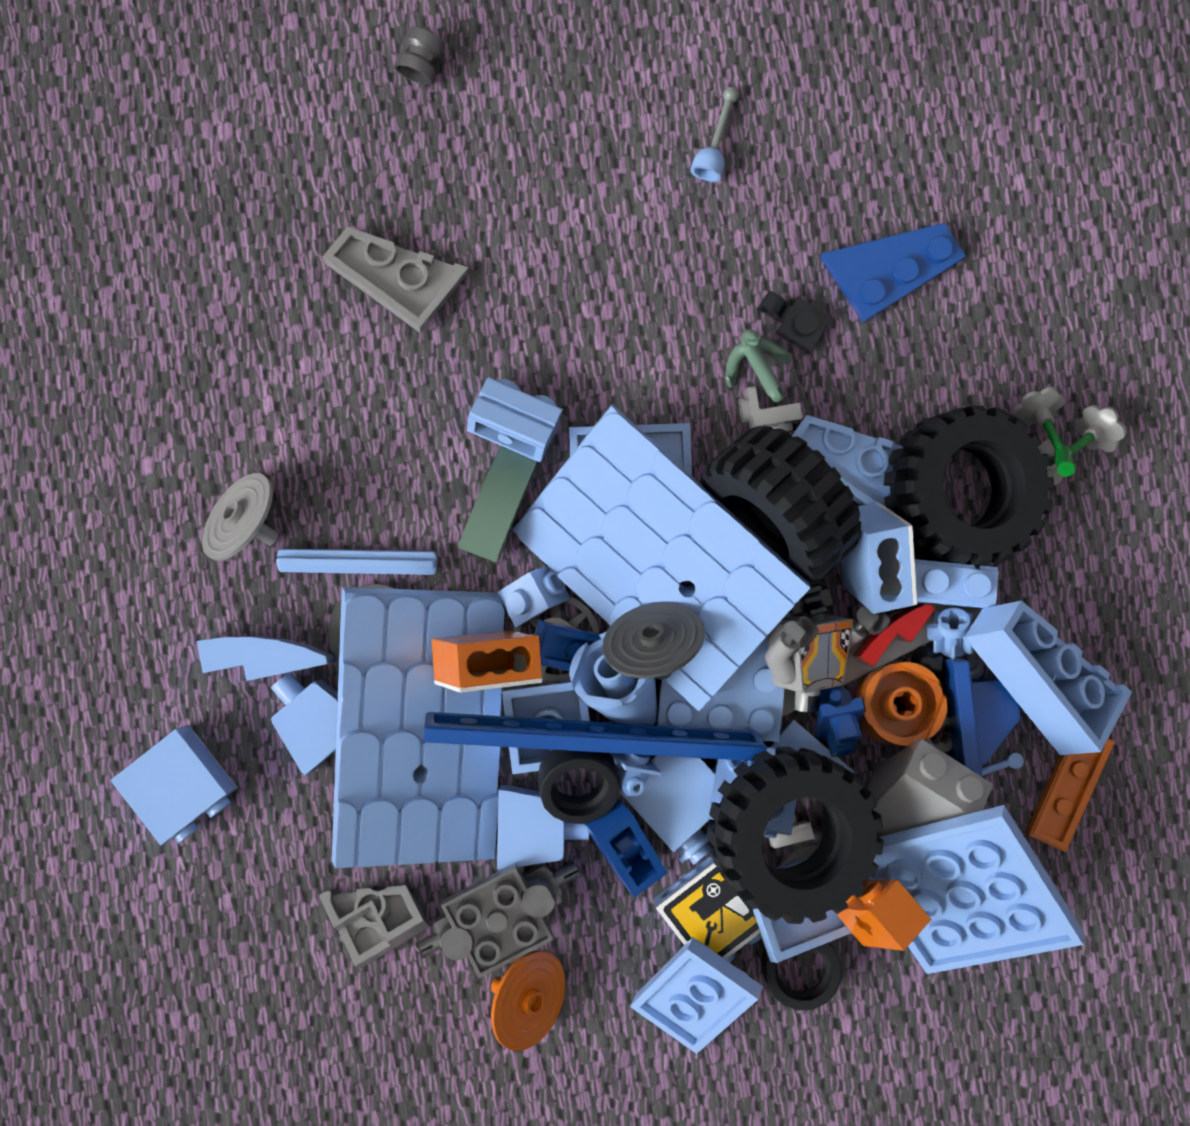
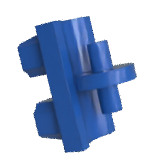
M843 686L820 690V708L815 725V734L817 740L827 739L831 757L854 754L857 749L855 742L861 738L859 725L865 710L862 698L852 700L850 692Z

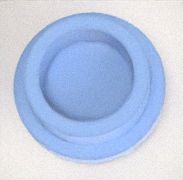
M701 829L694 833L676 850L681 856L678 860L683 864L689 859L695 865L712 850L707 844L709 842L708 834L705 835Z

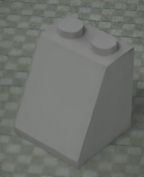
M919 739L878 764L866 788L872 793L877 802L876 808L873 810L881 814L883 829L882 831H877V836L880 837L982 811L993 784L923 739Z

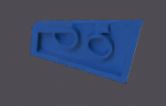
M945 223L822 253L820 256L862 323L966 257Z

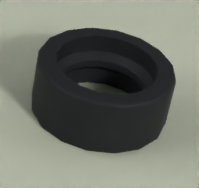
M551 750L540 764L538 775L540 797L544 808L556 819L576 824L595 821L610 812L618 801L620 783L614 758L610 753ZM577 768L592 769L603 776V782L597 789L580 796L566 795L554 787V782L566 771Z
M831 942L815 947L824 959L825 972L820 982L806 991L789 989L781 982L778 976L777 963L770 962L766 948H764L761 956L762 975L772 996L782 1005L798 1011L814 1010L828 1003L838 991L842 979L841 960Z

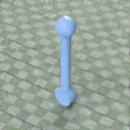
M1012 752L1007 755L1005 760L982 767V776L1007 767L1019 769L1022 767L1024 759L1019 753Z

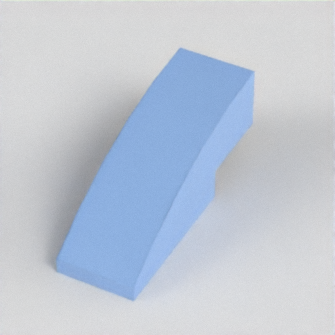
M232 636L197 641L203 673L243 665L246 681L335 663L333 654L287 639L264 636Z

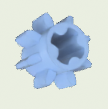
M956 607L945 609L941 613L936 611L934 613V624L927 625V639L934 641L933 652H941L943 655L951 657V659L960 657L965 653L972 654L973 647L965 639V635L973 624L974 614L972 612L967 614L964 610Z

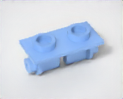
M610 753L614 758L620 788L628 796H638L643 793L649 774L661 776L662 774L649 760L650 755Z

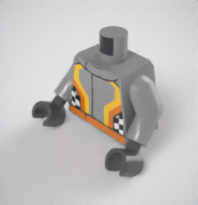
M861 607L856 613L858 621L823 613L812 617L803 615L783 618L768 634L769 649L765 654V661L771 671L774 685L795 691V710L800 712L819 711L820 690L841 686L844 682L847 659L851 650L866 637V630L870 634L876 635L888 627L890 618L885 612L873 614L866 607Z

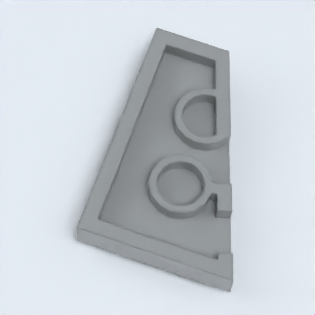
M350 227L343 231L322 256L326 265L419 333L423 331L469 273V267L457 263L451 265L434 259L433 255L421 251L418 254L395 246L392 241Z

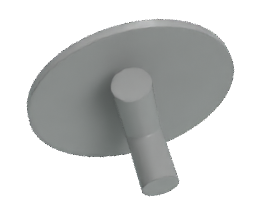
M261 473L246 475L231 485L220 497L212 509L203 531L202 547L204 553L209 558L215 561L231 558L245 548L254 537L269 546L276 542L278 532L264 524L273 497V487L269 478Z

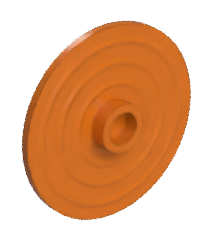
M541 950L532 951L517 959L504 974L503 978L497 977L493 980L491 991L495 993L492 1004L491 1023L494 1035L502 1046L513 1051L526 1050L541 1041L554 1025L564 1000L565 974L560 961L551 953Z

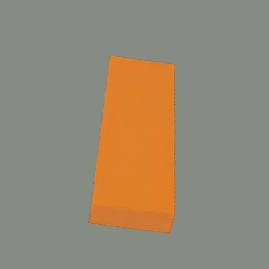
M1108 739L1101 752L1059 756L1025 834L1067 852L1115 741Z

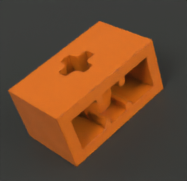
M865 879L862 886L866 890L859 898H856L854 895L846 901L848 908L836 914L863 946L904 951L932 920L898 880Z

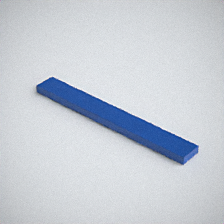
M442 712L426 713L423 742L746 761H754L753 755L767 749L757 731Z

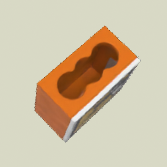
M509 630L431 639L434 683L436 685L462 693L542 683L539 635Z

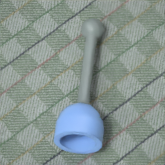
M728 87L723 92L725 102L711 146L698 151L693 160L690 171L699 179L709 182L721 180L725 162L718 147L732 103L736 102L739 97V92L735 87Z

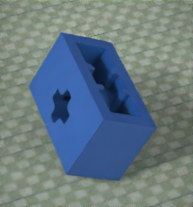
M619 799L610 812L598 820L584 823L611 869L634 898L668 873L635 817Z

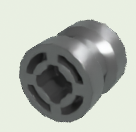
M410 27L404 39L406 45L405 52L398 54L394 69L408 80L422 85H430L435 75L433 64H435L436 60L441 59L445 50V43L430 31L418 27Z

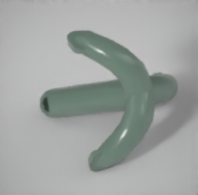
M746 329L741 335V343L733 348L728 357L725 370L727 386L729 388L735 386L740 363L744 357H747L767 395L774 402H780L784 398L783 389L762 352L773 356L779 362L785 364L792 360L786 349H783L775 342L762 338L760 334L752 329Z

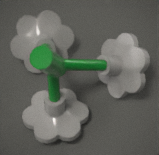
M1048 387L1041 392L1033 391L1026 394L1022 398L1021 404L1013 409V415L1026 423L1027 426L1038 423L1041 429H1045L1049 439L1044 440L1038 448L1041 454H1048L1051 466L1046 467L1048 477H1053L1055 486L1062 481L1063 477H1069L1074 473V454L1085 446L1091 450L1100 448L1105 452H1113L1118 448L1119 441L1126 436L1127 429L1119 421V414L1114 408L1105 407L1101 409L1097 405H1089L1084 409L1083 417L1076 422V430L1082 435V438L1070 447L1063 445L1053 424L1055 423L1054 416L1056 411L1065 404V399L1063 395L1058 393L1056 388Z

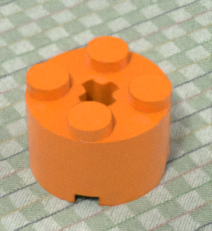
M912 662L892 663L869 672L860 681L854 694V699L862 698L865 709L859 726L873 740L890 746H909L919 739L925 741L931 738L940 730L947 714V700L938 678L926 667ZM901 697L900 703L905 706L904 711L896 712L897 706L893 704L894 698Z

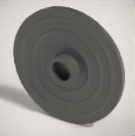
M672 602L645 604L624 613L614 621L604 636L603 654L610 667L622 675L643 679L656 677L664 680L669 678L672 672L688 664L698 654L704 642V626L698 614L684 605Z

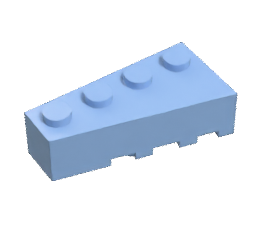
M1023 601L983 608L965 635V639L1058 754L1069 755L1101 752L1132 691L1123 684L1115 685L1109 680L1110 673L1102 666H1092L1082 657L1083 651L1074 643L1066 644L1057 637L1058 630Z

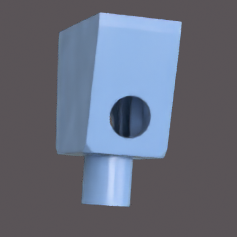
M289 672L271 687L286 705L271 718V721L298 768L306 776L336 752L338 692L322 679L312 682L304 689Z
M511 785L500 786L498 794L497 869H504L515 862L518 867L560 861L564 859L565 840H589V832L584 824L566 823L554 818L544 808L539 791Z

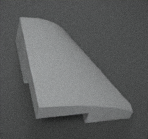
M406 885L389 886L384 890H372L371 888L356 889V892H346L337 895L327 891L319 895L333 928L339 931L355 967L359 969L431 927L418 902Z

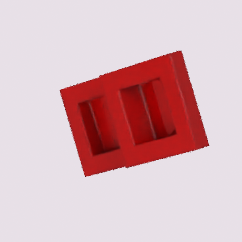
M917 604L890 617L888 627L879 634H869L852 656L865 665L875 666L895 637L901 641L912 642L935 608L930 604Z

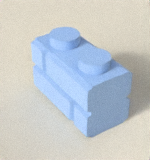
M487 377L469 413L467 431L541 463L558 428L563 409L557 407L556 403L547 396L536 395L534 397L520 391V388L510 380L499 379L497 381Z
M914 559L917 603L983 609L996 605L998 567Z

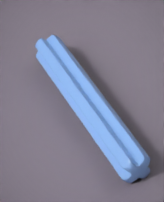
M281 548L278 550L276 558L277 567L280 572L433 575L437 570V555L434 551Z

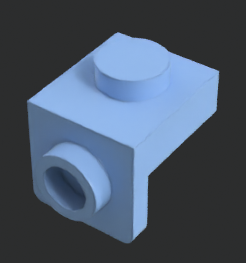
M548 565L527 573L497 592L515 628L531 621L549 609L570 600L565 583L557 577V574Z

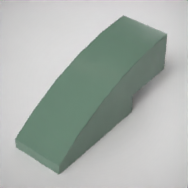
M500 446L457 548L499 563L538 464L537 461Z

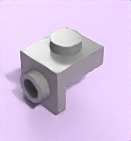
M756 386L747 387L743 392L744 398L738 399L741 422H748L749 429L772 426L773 429L781 428L791 432L793 431L792 425L799 423L803 419L800 403L760 409Z

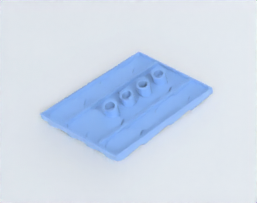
M611 404L512 529L521 542L547 564L562 582L610 626L624 613L636 607L655 602L678 603L696 612L704 626L705 637L703 645L698 654L688 664L672 672L671 676L664 680L698 711L707 704L711 697L716 694L739 666L742 665L766 636L795 606L796 602L810 589V584L613 404ZM690 581L693 585L686 587L681 582Z
M342 587L332 862L335 869L353 868L354 866L371 867L435 863L436 861L456 862L474 861V859H495L500 747L423 742L425 716L428 712L500 716L502 688L460 693L434 683L431 641L433 638L503 631L505 611L498 593Z

